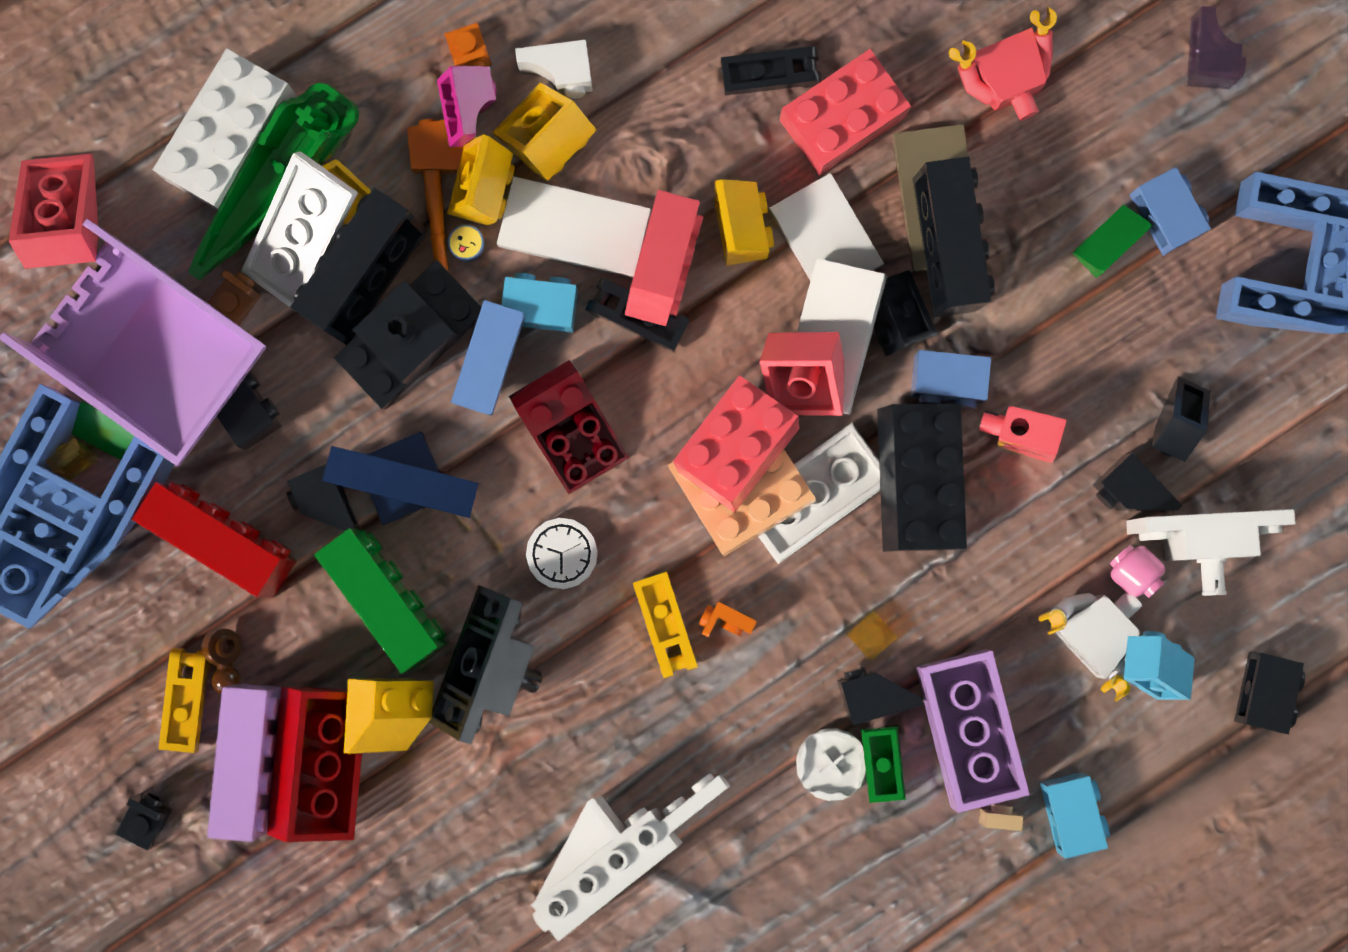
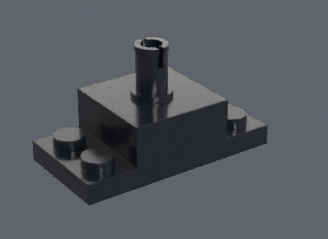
M435 260L411 284L404 280L353 329L357 336L334 359L381 409L385 410L476 324L481 306L438 260Z
M480 585L477 587L433 706L432 718L429 723L454 739L467 744H472L475 734L481 728L484 709L510 716L519 688L535 693L540 686L532 684L528 679L542 682L540 671L527 668L535 646L512 636L513 630L520 622L523 603Z

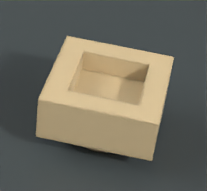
M996 803L991 805V809L980 808L979 823L985 828L1022 831L1023 816L1013 812V806Z

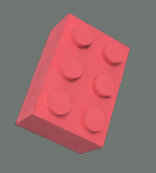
M869 49L784 106L781 111L780 122L820 177L904 120L911 105L875 54Z
M662 190L657 191L625 310L626 316L666 326L669 314L677 315L704 217L697 215L700 201Z
M739 375L673 460L678 473L735 513L800 429L799 418L795 413Z

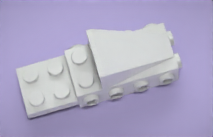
M708 774L692 787L696 793L687 801L683 797H679L662 811L666 818L660 814L657 808L649 812L645 807L639 809L624 821L627 829L602 796L590 799L586 803L535 902L531 904L535 910L532 916L538 926L544 932L550 930L559 942L681 845L682 841L674 831L730 787L723 775L714 778L712 774Z

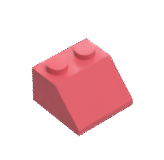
M839 332L768 333L760 358L767 395L797 416H842L844 404V356Z

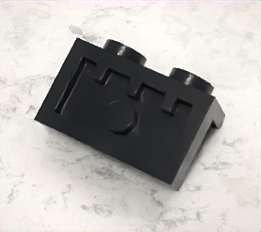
M910 270L889 276L885 282L874 329L877 340L886 356L938 335Z

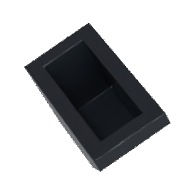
M1178 376L1155 425L1152 447L1158 449L1166 456L1175 457L1185 462L1207 432L1211 391Z
M1133 453L1122 456L1092 484L1099 491L1096 493L1097 498L1107 508L1112 509L1114 507L1117 511L1172 512L1178 511L1183 506Z
M326 464L287 481L290 490L286 493L294 511L299 510L304 516L343 531L349 528L361 530L343 486L322 481Z
M865 667L844 672L845 679L837 681L849 723L852 725L923 705L921 697L873 671L866 673Z

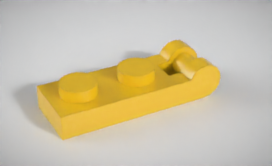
M667 572L633 582L663 678L674 676L673 672L687 668L689 671L698 668ZM679 644L682 654L668 658L665 648Z
M173 647L170 651L158 750L199 752L207 673L210 667V662L205 659L202 650H197L196 653H188L184 648ZM184 667H193L192 678L182 677Z

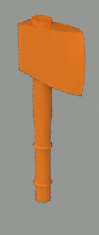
M422 119L418 121V125L407 127L410 165L413 173H423L433 262L438 260L448 271L441 173H457L463 147H449L445 120Z

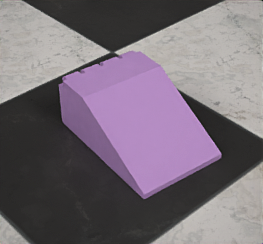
M86 219L82 225L106 241L96 255L95 262L102 266L101 269L97 272L92 267L87 266L71 288L81 296L76 300L66 294L50 316V318L59 323L56 329L45 323L31 343L4 332L1 333L0 340L170 462L180 467L267 346L131 247Z

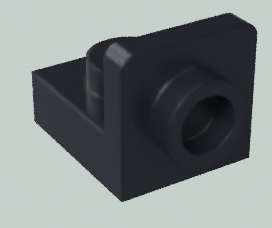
M144 792L143 794L134 795L126 803L130 807L116 835L148 851L152 849L172 809L164 806V800L155 794Z

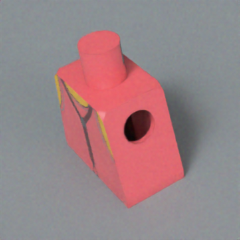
M1009 406L1006 416L985 410L979 431L999 436L997 446L1053 463L1067 420ZM1021 426L1025 429L1026 434L1021 436L1012 433L1011 428Z

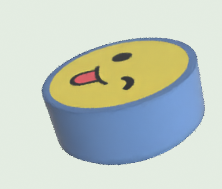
M461 225L450 233L448 247L456 259L462 262H472L482 255L485 242L477 228L471 225Z

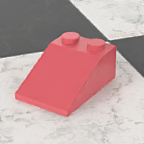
M92 154L22 160L8 241L23 267L27 269L95 262L99 236L82 225L86 219L98 225L95 168Z

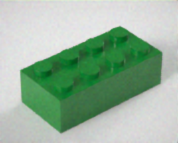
M349 528L316 552L314 556L400 673L404 674L413 671L447 646L443 639L447 634L435 618L430 620L422 611V608L426 605L414 589L409 591L400 580L404 578V575L392 560L388 562L382 557L379 551L383 547L372 532L366 533L364 530Z

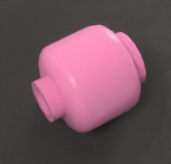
M1130 544L1110 563L1113 567L1110 573L1112 580L1124 592L1136 598L1143 593L1150 598L1165 584L1160 579L1165 572V566L1145 546L1140 545L1134 548Z

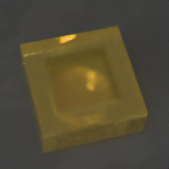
M73 438L69 442L60 445L55 453L45 461L52 471L69 480H73L99 457L91 447Z
M873 610L846 633L847 637L869 661H873L898 638Z

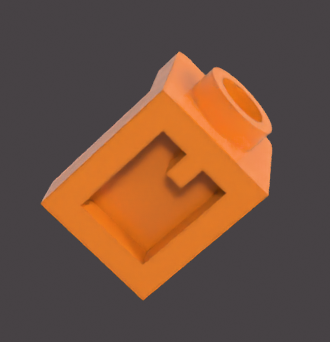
M477 22L444 33L455 66H492Z
M717 601L715 607L707 605L698 624L704 626L701 634L709 637L717 619L720 618L724 620L721 628L740 637L743 631L751 634L757 621Z

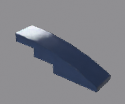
M335 446L330 448L322 481L466 518H470L479 484Z

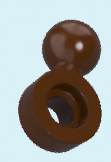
M214 629L206 634L202 642L203 656L211 664L217 665V670L212 676V686L221 695L222 687L241 684V675L232 667V663L239 657L242 643L238 634L230 629ZM224 641L228 643V650L226 653H224L222 650V644Z

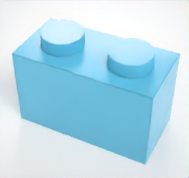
M515 273L514 278L505 277L502 306L521 311L525 314L522 327L573 333L578 299L577 285L571 284L570 279L562 277H550V282L536 280V276L532 274Z
M1145 631L1143 636H1128L1123 679L1156 700H1191L1195 658L1184 651L1181 645L1171 642L1165 638V634L1160 632Z
M1080 772L1039 782L1056 851L1059 855L1066 859L1108 849L1106 837H1110V831L1104 815L1100 816L1097 802L1101 801V796L1095 780H1091L1089 775Z

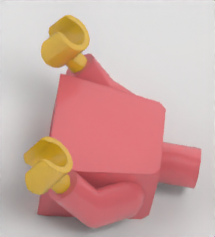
M1047 7V17L1043 22H1040L1039 11L1033 10L1030 14V20L1038 27V30L1035 32L1031 27L976 51L974 44L962 40L965 49L962 56H960L958 49L952 47L949 50V57L960 63L958 71L965 91L985 105H991L995 111L1013 105L1020 121L1036 115L1039 109L1033 95L1042 90L1046 80L1050 77L1053 57V32L1050 28L1056 23V12Z

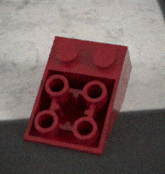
M570 360L509 396L515 410L568 495L629 458Z

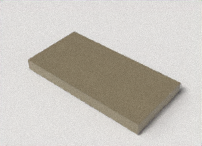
M964 124L894 133L892 136L912 274L927 272L913 177L926 162L968 157Z

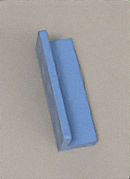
M486 300L483 301L451 400L452 404L483 414L493 415L525 318L523 312Z

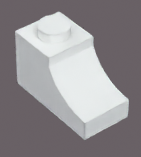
M586 40L515 48L520 73H531L546 78L556 87L558 93L565 95L569 99L581 98L587 92H593Z

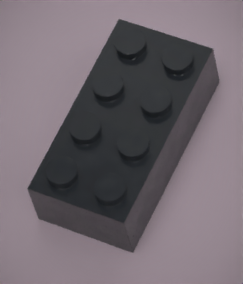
M969 156L926 162L913 177V185L933 315L936 318L976 312L992 302L991 296L995 294L994 279L991 274H987L985 261L989 259V245L986 238L982 239L980 224L984 222L983 207L980 202L976 203L974 190L978 187L977 170L975 167H971Z
M373 188L370 194L361 198L356 208L357 212L348 224L340 228L335 238L336 242L327 254L322 255L318 259L314 268L315 272L307 283L302 284L297 289L293 298L294 302L290 306L294 311L345 345L355 336L353 329L374 309L428 232L409 210L376 188Z
M891 404L877 409L883 552L967 549L961 404Z

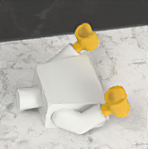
M1125 592L1114 603L1105 595L1095 596L1091 593L1068 596L1064 597L1051 611L1038 617L1040 622L1046 619L1051 622L1049 627L1051 630L1047 632L1048 635L1055 633L1097 678L1106 679L1109 676V680L1101 685L1102 692L1105 693L1113 687L1116 691L1114 699L1116 702L1130 692V684L1123 677L1128 636H1139L1140 634L1137 627L1129 620L1142 607V604L1135 596Z

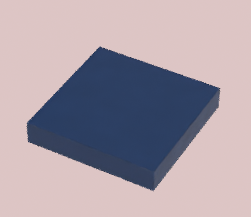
M422 431L367 454L440 473ZM370 493L383 525L390 524L426 508Z

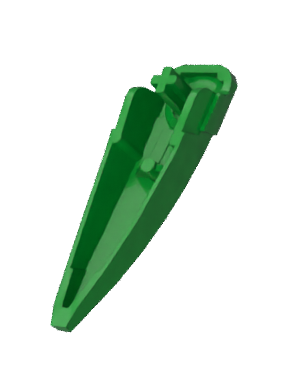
M316 83L311 85L300 96L283 101L278 106L265 130L260 131L226 193L192 260L188 273L197 280H201L258 234L293 153L301 151L320 166L336 153L358 123L359 110L353 101L328 84Z

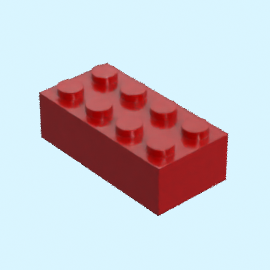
M170 481L167 485L155 482L132 518V521L257 598L276 596L297 560L289 556L291 549L276 540L261 539L258 537L261 533L259 529L245 521L230 520L228 517L231 512L214 502L210 504L204 500H198L201 494L183 483L179 485Z
M281 687L267 835L287 843L354 840L362 753H344L348 688Z

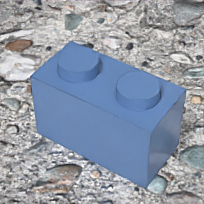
M1177 167L1140 185L1129 194L1140 215L1153 225L1149 232L1163 256L1195 240L1211 229L1208 224L1209 216L1203 206L1196 203L1191 194L1192 186L1190 181L1184 174H1180Z
M919 350L914 355L910 397L920 398L919 403L941 404V400L955 401V404H961L963 409H976L977 404H982L988 398L991 357Z

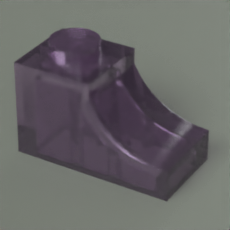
M1201 6L1191 17L1187 86L1230 89L1245 73L1246 58L1242 56V44L1232 42L1222 32L1216 17V7Z

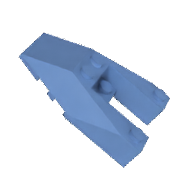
M1255 171L1240 184L1235 216L1313 232L1303 290L1236 276L1221 286L1216 319L1268 328L1326 334L1348 333V190Z
M39 384L0 455V614L28 629H32L117 549L136 522L132 521V518L155 482L165 484L175 465L134 436L101 497L52 472L54 464L72 433L81 402L57 389Z

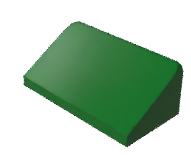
M1123 204L1072 254L1097 278L1153 225Z
M81 402L71 434L122 460L134 435L88 402Z
M898 725L862 729L869 803L906 800Z

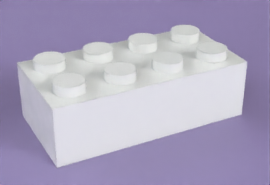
M226 48L152 170L165 181L218 210L260 131L265 130L278 106L283 101L297 97L296 93L285 81Z

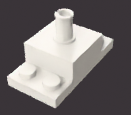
M1293 509L1160 516L1126 520L1127 535L1139 534V541L1163 539L1165 561L1197 560V563H1201L1202 596L1226 595L1223 562H1226L1227 558L1261 556L1259 535L1282 533V526L1295 524V514Z

